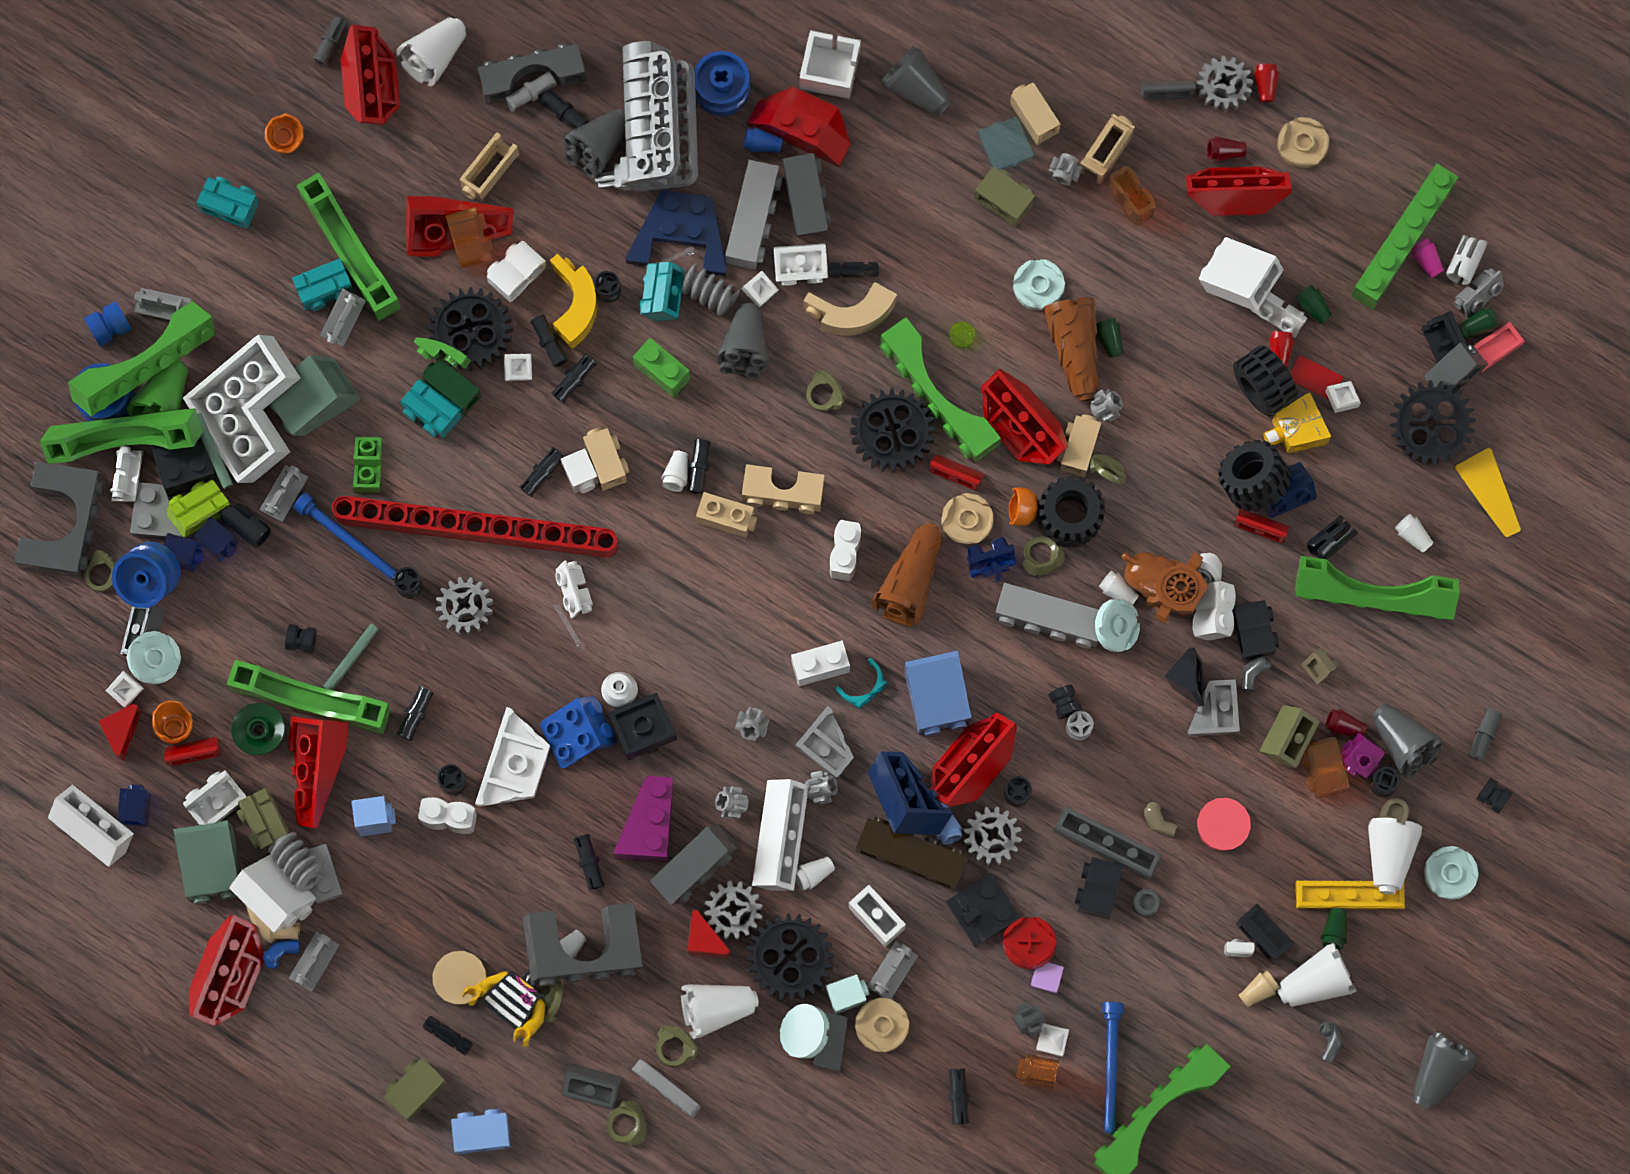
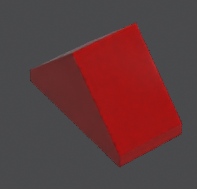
M131 704L99 720L114 754L123 761L142 712L138 705Z
M697 910L693 911L688 954L718 958L729 957L731 955L730 950Z

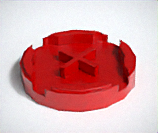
M1020 917V919L1011 923L1004 932V953L1009 961L1019 968L1028 970L1040 968L1049 963L1055 954L1057 946L1055 931L1048 922L1039 917Z

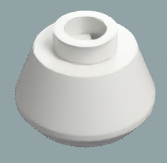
M1212 553L1200 554L1203 557V563L1197 572L1202 575L1206 584L1221 581L1222 563L1219 558Z
M615 672L607 676L603 681L601 692L604 700L609 705L621 708L635 700L638 687L631 675L624 672Z

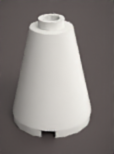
M449 17L402 43L396 52L397 56L401 54L404 59L401 65L419 83L422 84L424 81L429 82L427 86H433L438 82L466 37L465 25L459 19Z
M1373 818L1369 821L1368 831L1374 886L1379 888L1380 893L1394 895L1395 891L1402 889L1422 835V826L1410 821H1406L1405 824L1398 823L1397 819Z
M1332 943L1280 982L1281 988L1278 989V993L1284 1004L1289 1002L1290 1006L1293 1007L1350 995L1356 992V988L1349 979L1350 974L1338 950H1336L1335 944Z
M688 984L682 986L681 989L686 991V995H681L682 1011L686 1026L692 1025L694 1032H689L693 1039L703 1037L754 1013L755 1007L759 1005L756 991H752L749 986Z

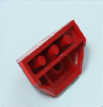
M352 24L341 57L345 108L359 123L383 125L400 107L396 58L386 42L379 36L380 33L376 27Z
M793 86L758 101L747 122V125L782 138V141L809 154L814 153L816 157L837 167H840L851 146L839 108Z
M1260 166L1206 168L1185 177L1188 196L1212 216L1265 214L1292 193L1289 173H1280L1274 169Z
M998 369L981 386L984 418L1000 436V441L1018 461L1049 465L1068 448L1061 423L1026 384L1004 370Z
M997 712L991 715L990 718L982 719L967 726L933 766L930 790L934 789L938 794L936 799L948 807L978 800L1011 760L1017 725Z
M230 915L210 937L189 988L190 1017L216 1026L244 1010L264 961L255 924L235 915Z

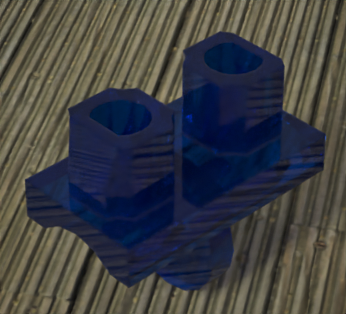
M1002 537L991 542L992 550L983 552L981 545L969 547L967 561L971 578L983 575L985 578L993 575L995 582L1001 581L1000 573L1009 571L1010 566L1016 565L1013 544L1008 545L1005 538Z

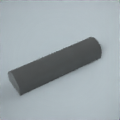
M1065 807L1053 832L1117 864L1123 865V867L1150 880L1162 854L1068 807Z

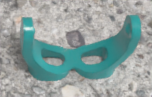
M871 657L867 661L876 671L878 677L876 685L870 693L855 697L845 694L839 686L834 688L842 699L858 709L864 707L888 685L880 667Z

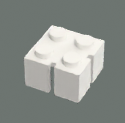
M810 30L799 78L800 89L850 99L860 55L861 41L838 36L837 50H833V35Z

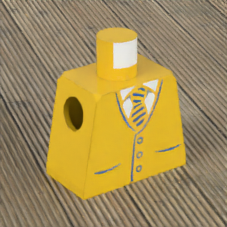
M1310 392L1277 412L1272 420L1275 428L1263 433L1265 441L1269 442L1270 445L1282 442L1287 453L1328 444L1331 438Z

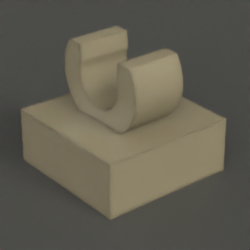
M1321 647L1315 650L1301 664L1317 685L1334 672L1338 665L1337 661L1332 662L1327 656L1329 651L1322 650Z

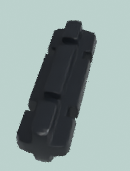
M831 262L828 265V274L831 278H840V275H843V278L864 277V275L877 277L879 275L878 262H868V264H864V262H843V265H839V262Z
M432 1016L426 1019L423 1024V1028L431 1034L435 1033V1037L452 1048L455 1046L456 1050L461 1054L467 1055L473 1046L471 1041L465 1037L462 1039L460 1034L443 1023L439 1024V1020Z

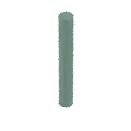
M198 413L197 415L203 430L200 437L223 489L231 487L233 483L203 415Z
M371 623L324 684L323 687L325 689H335L379 631L375 625Z

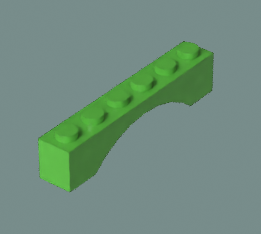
M1436 163L1356 284L1351 297L1372 310L1375 308L1415 243L1454 188L1458 180L1457 175Z
M320 173L298 184L297 188L300 196L334 251L341 259L377 320L380 321L401 309L398 298L361 244Z
M191 301L172 314L169 325L163 335L143 353L119 364L89 368L70 380L68 385L72 401L92 417L215 336L212 316Z
M906 317L881 335L880 348L887 358L892 357L897 363L895 367L903 378L908 377L912 382L911 388L918 398L923 397L929 404L927 407H929L931 415L935 419L939 417L944 423L942 427L945 433L951 439L955 438L960 444L958 448L966 459L971 458L976 463L1000 445V436L985 418L972 415L957 408L947 401L935 388L928 377L923 363L921 351L922 337Z
M193 408L50 426L40 440L47 463L54 464L71 462L101 450L125 445H156L169 450L194 447L203 430L196 409Z
M1301 556L1295 582V596L1306 600L1318 599L1332 604L1345 603L1359 608H1378L1385 612H1405L1412 616H1431L1439 620H1454L1460 593L1459 579L1432 575L1424 580L1408 585L1377 586L1360 582L1345 575L1327 559Z
M239 660L234 661L227 682V686L232 692L330 720L349 722L348 725L379 734H384L391 712L387 702L313 686Z
M1208 1044L1202 1049L1197 1045L1187 1056L1190 1062L1184 1068L1178 1065L1168 1076L1172 1081L1165 1088L1160 1085L1150 1095L1153 1101L1147 1107L1141 1105L1131 1115L1134 1121L1128 1127L1123 1124L1112 1135L1116 1140L1109 1147L1104 1144L1094 1154L1097 1160L1093 1165L1102 1174H1130L1138 1165V1153L1143 1134L1156 1113L1169 1102L1182 1095L1210 1089L1231 1066Z

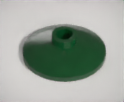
M265 703L246 705L237 712L231 724V735L236 746L241 751L254 756L265 755L275 750L281 743L285 732L284 721L280 713L274 707ZM257 727L264 728L262 735H255L254 732Z

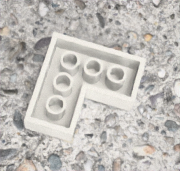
M257 335L183 397L189 409L195 408L197 414L202 413L218 452L237 483H254L290 453V450L263 409L301 378L273 336Z

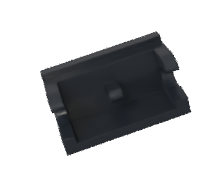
M1452 311L1427 321V325L1421 328L1437 363L1460 342H1464L1467 346Z
M1258 904L1254 905L1235 924L1272 964L1295 944Z

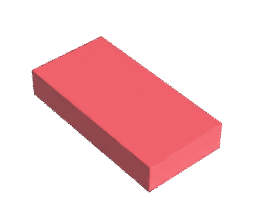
M1510 321L1474 345L1482 358L1489 364L1481 372H1484L1525 343Z

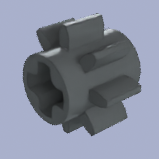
M1027 1001L1017 1006L1018 1014L1014 1015L1013 1019L1021 1034L1027 1032L1030 1037L1041 1033V1025L1046 1023V1020L1038 1004L1030 1006Z

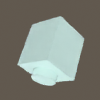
M857 975L826 986L835 1014L866 1004L865 996L869 995L865 981H859Z

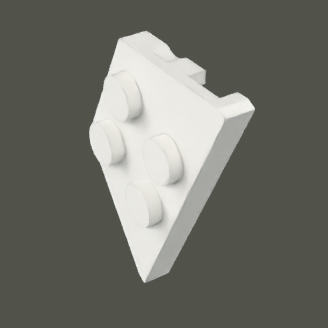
M506 708L475 805L478 807L535 797L551 747L527 723L520 719L511 708Z

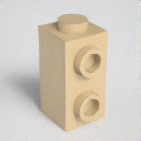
M1034 82L1027 86L1025 84L1020 85L1012 92L1010 104L1037 145L1059 133L1060 122Z
M1076 415L1074 423H1068L1065 437L1069 438L1068 448L1057 459V461L1062 462L1060 471L1085 478L1101 426V422H1098L1095 417Z
M595 428L587 432V436L583 437L584 444L598 476L602 491L626 483V474L629 473V468L625 458L619 459L616 450L620 449V445L616 435H610L608 428L603 430L602 428Z
M706 492L703 493L696 514V523L747 538L749 531H754L758 519L757 516H754V507Z

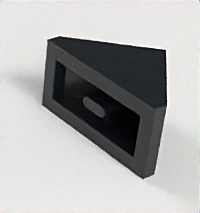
M1193 647L1184 653L1165 677L1173 690L1196 705L1204 706L1203 661Z

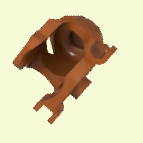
M1127 552L1122 554V559L1128 561L1124 571L1126 583L1147 598L1146 605L1158 610L1155 614V619L1164 624L1171 613L1175 612L1183 617L1191 615L1208 589L1202 575L1197 572L1203 563V557L1195 552L1187 565L1174 559L1170 561L1164 556L1159 557L1150 552L1138 553L1133 557Z

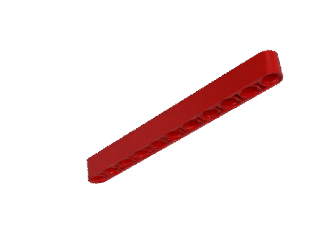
M340 496L332 504V511L336 520L340 524L347 526L603 558L614 556L618 550L617 536L615 532L607 528L351 496ZM343 506H350L352 508L351 512L347 515L339 514V510ZM375 509L378 513L374 518L368 519L365 517V513L368 510ZM396 512L404 514L403 519L399 522L391 521V516ZM424 515L430 517L427 524H417L419 517ZM447 519H454L456 521L455 526L448 529L443 527V523ZM474 522L482 524V528L477 532L469 530V526ZM500 525H505L509 528L506 534L503 535L496 534L495 529ZM527 528L535 531L534 535L530 538H523L521 536L522 531ZM551 532L561 534L560 538L553 542L549 541L547 536ZM578 535L587 537L586 542L582 545L575 544L573 539ZM604 538H609L613 541V544L608 548H603L599 545L600 541Z

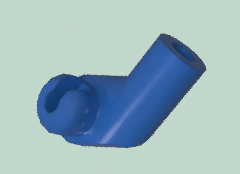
M300 941L275 942L264 952L263 960L265 961V966L269 969L277 968L279 966V959L284 954H300Z

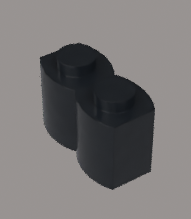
M1265 600L1234 605L1232 612L1242 660L1253 659L1257 656L1274 655L1276 648L1279 647L1277 632H1272L1270 622L1274 621L1272 607L1267 606Z
M1095 857L1091 858L1090 863L1085 862L1081 878L1086 879L1083 889L1078 888L1074 902L1079 905L1078 912L1107 920L1110 919L1123 865Z

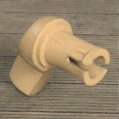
M246 905L250 920L256 925L257 933L263 941L272 943L275 939L299 940V922L294 923L289 929L282 928L274 933Z

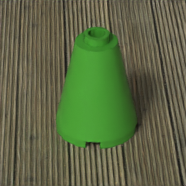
M178 359L149 378L129 401L127 407L128 414L136 416L180 410L188 375L185 363Z

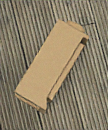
M1112 114L1089 152L1081 161L1082 174H1084L1086 169L1098 175L1096 182L1101 185L1133 136L1135 126L1132 125L1129 119ZM1114 128L1122 133L1104 163H1101L1094 159L1093 156L1110 130Z
M496 132L459 179L461 191L472 200L477 198L483 202L485 196L511 163L519 156L518 146L513 143L509 147L502 141L501 134ZM498 153L503 157L502 161L480 188L474 185L475 180Z

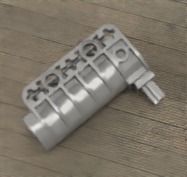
M652 41L627 44L622 48L626 157L620 158L621 164H614V171L601 173L596 177L598 188L615 187L623 191H656L689 186L698 177L694 68L684 60L675 61L671 55V50ZM684 68L686 73H683L681 78L677 75V72ZM681 91H686V101L679 104L678 94ZM683 117L688 122L684 124V128L679 126V122L683 121ZM684 132L688 134V136H679L680 134L684 135ZM687 141L688 151L681 155L679 146L682 142ZM680 160H689V162L685 161V163H682ZM685 168L690 171V174L686 175V179L681 176V173L685 172Z

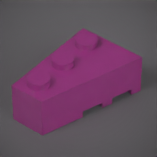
M645 777L613 852L614 859L668 862L674 788L673 777Z

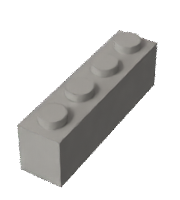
M749 160L725 255L726 264L756 270L758 262L763 263L766 248H763L762 244L764 238L769 239L771 224L768 223L770 214H775L777 200L774 199L775 191L781 190L783 176L779 175V166Z
M1004 583L994 617L999 620L1000 624L1013 627L1014 624L1023 626L1025 631L1033 634L1047 633L1050 634V638L1057 641H1065V639L1075 641V645L1090 649L1091 646L1096 647L1098 643L1095 632V620L1098 609Z

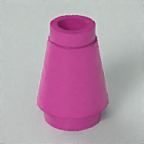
M1429 238L1412 248L1413 254L1411 256L1429 274L1430 278L1444 271L1434 242L1431 243Z

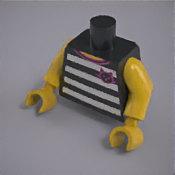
M530 969L524 977H521L514 971L498 973L487 977L475 986H467L461 997L467 994L473 996L468 1003L469 1006L475 1005L478 998L482 997L479 1000L515 1029L514 1042L518 1037L525 1038L523 1047L529 1045L530 1036H533L544 1022L545 995L535 988L539 982L531 983Z

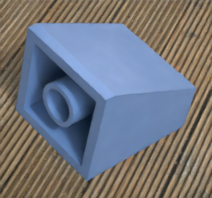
M958 651L905 662L904 675L918 734L925 733V736H934L940 734L942 729L951 728L952 731L966 728L967 724L971 723L972 717Z

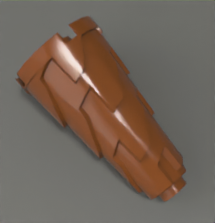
M1093 297L1076 298L1077 301L1067 299L1048 304L1043 308L1052 343L1055 342L1060 365L1064 368L1070 392H1072L1073 397H1078L1079 402L1094 399L1093 394L1098 392L1096 362L1098 354L1095 334H1097L1096 305Z
M926 523L915 530L910 542L889 571L879 591L874 595L871 602L872 608L877 613L879 608H882L884 610L882 617L911 627L914 622L917 626L921 623L925 611L924 607L929 595L930 583L934 574V564L942 543V534L936 525Z

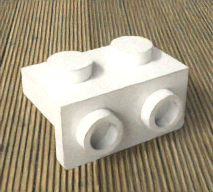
M825 244L774 247L776 281H781L782 285H795L797 280L806 279L807 283H821L823 278H828Z
M226 770L222 773L219 771L214 773L207 779L208 784L200 790L198 788L194 789L185 797L186 801L183 805L199 825L222 821L239 807L238 802L246 798V795Z

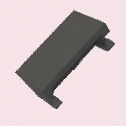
M1460 342L1424 377L1428 382L1432 380L1434 387H1437L1440 381H1443L1444 389L1453 384L1452 392L1455 394L1489 364L1482 358L1474 346L1470 344L1467 347L1464 342Z

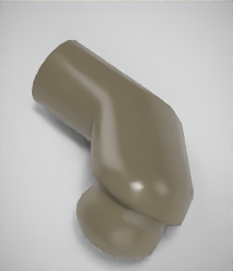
M1148 803L1144 809V816L1149 828L1155 832L1174 837L1177 824L1163 819L1160 811L1161 806L1158 803Z

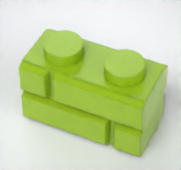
M213 480L207 483L201 481L195 484L187 495L182 496V494H179L169 501L167 516L176 526L182 537L187 538L220 518L221 512L229 508L230 504Z

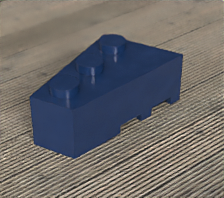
M880 751L869 769L868 775L894 834L940 835L953 812L949 807L944 809L936 799L938 794L935 790H929L921 781L923 778L922 774L904 752Z

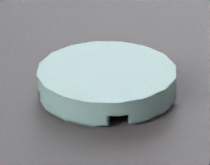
M1048 260L1027 261L1019 267L1014 276L1013 290L1015 296L1023 306L1031 310L1043 311L1044 306L1060 301L1064 294L1065 281L1063 273L1056 264Z
M1110 599L1099 609L1095 620V632L1098 641L1105 649L1111 652H1122L1130 649L1137 641L1140 623H1137L1136 616H1138V613L1132 603L1125 599Z
M158 631L141 634L133 640L128 648V667L134 677L143 683L152 685L164 683L174 677L180 665L181 655L178 645L173 638Z
M1455 846L1442 847L1433 852L1426 861L1424 868L1425 883L1429 890L1437 897L1446 900H1458L1468 895L1475 887L1479 875L1477 863L1472 855Z
M808 1004L797 1005L791 1009L783 1019L780 1028V1041L783 1049L789 1055L801 1059L813 1058L820 1053L828 1039L826 1034L827 1029L829 1030V1022L826 1014L820 1008Z

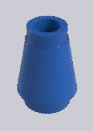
M756 127L754 129L747 128L743 148L749 149V152L780 153L782 138Z

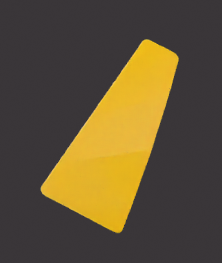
M1487 448L1455 466L1459 475L1504 536L1509 537L1518 533L1521 528L1491 448Z

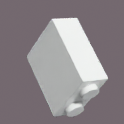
M1225 237L1221 245L1215 249L1208 265L1203 268L1199 281L1206 292L1257 312L1284 269L1276 256Z
M270 854L243 869L229 888L275 933L282 928L289 929L298 919L303 921L313 910L311 905L317 898L309 890L299 892L296 889V885L290 881V877L284 874V869L277 865V861H274Z

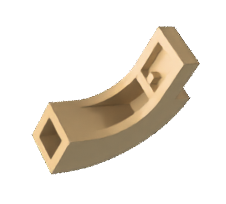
M874 282L866 297L852 307L834 306L809 292L803 303L805 312L814 319L822 318L821 330L834 335L853 336L868 332L880 325L897 303V294Z

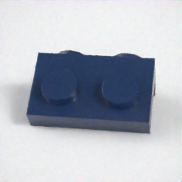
M1301 462L1288 466L1291 473V478L1289 479L1291 482L1290 486L1285 488L1287 493L1284 497L1281 496L1279 498L1280 501L1278 503H1272L1270 508L1266 509L1269 518L1284 514L1317 498L1314 481Z

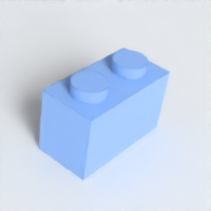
M384 796L352 801L354 825L361 837L393 832L392 824H396L395 810L392 808L391 803H387Z
M501 1109L486 1110L485 1115L474 1116L473 1112L457 1114V1119H451L454 1152L457 1155L511 1148L508 1115L501 1113Z

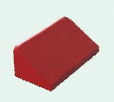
M935 455L929 467L930 473L974 491H978L984 477L982 472L941 455Z
M1239 509L1234 523L1236 528L1281 544L1284 543L1289 530V526L1253 512L1244 511L1243 509Z
M212 737L167 747L164 760L168 766L172 767L220 757L219 739Z

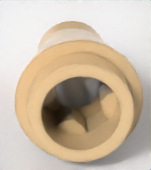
M1267 970L1263 974L1260 972L1239 996L1249 1008L1251 1005L1275 995V991L1280 987Z

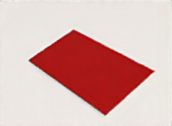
M1300 354L1290 371L1296 384L1328 399L1325 392L1327 386L1340 384L1343 376Z

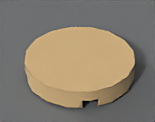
M1304 117L1296 118L1285 124L1278 136L1277 147L1280 156L1288 164L1296 168L1307 169L1316 166L1324 159L1328 152V133L1316 120Z
M965 493L948 501L943 509L941 522L943 531L950 540L958 545L972 546L981 543L988 537L992 531L994 515L985 499L975 494Z
M453 951L444 955L437 962L433 971V985L437 994L444 1001L453 1005H467L473 996L467 994L461 997L464 989L467 986H475L487 978V972L482 962L474 954L466 951Z
M877 998L870 1000L861 1007L856 1016L855 1029L858 1038L864 1046L873 1051L887 1052L896 1049L904 1042L909 1030V1020L906 1011L899 1003L888 998Z

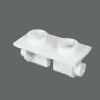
M1269 292L1258 311H1251L1282 331L1292 333V336L1296 338L1299 330L1308 318L1304 316V312L1299 311L1290 304L1284 309L1282 305L1285 301Z
M120 446V450H117V469L113 488L110 489L112 493L111 501H136L143 451L130 450L131 448L127 446Z
M563 561L556 569L555 578L557 584L561 586L564 595V607L569 611L572 619L580 611H582V614L591 612L593 602L588 588L578 589V586L586 583L581 565H578L577 561L569 563Z

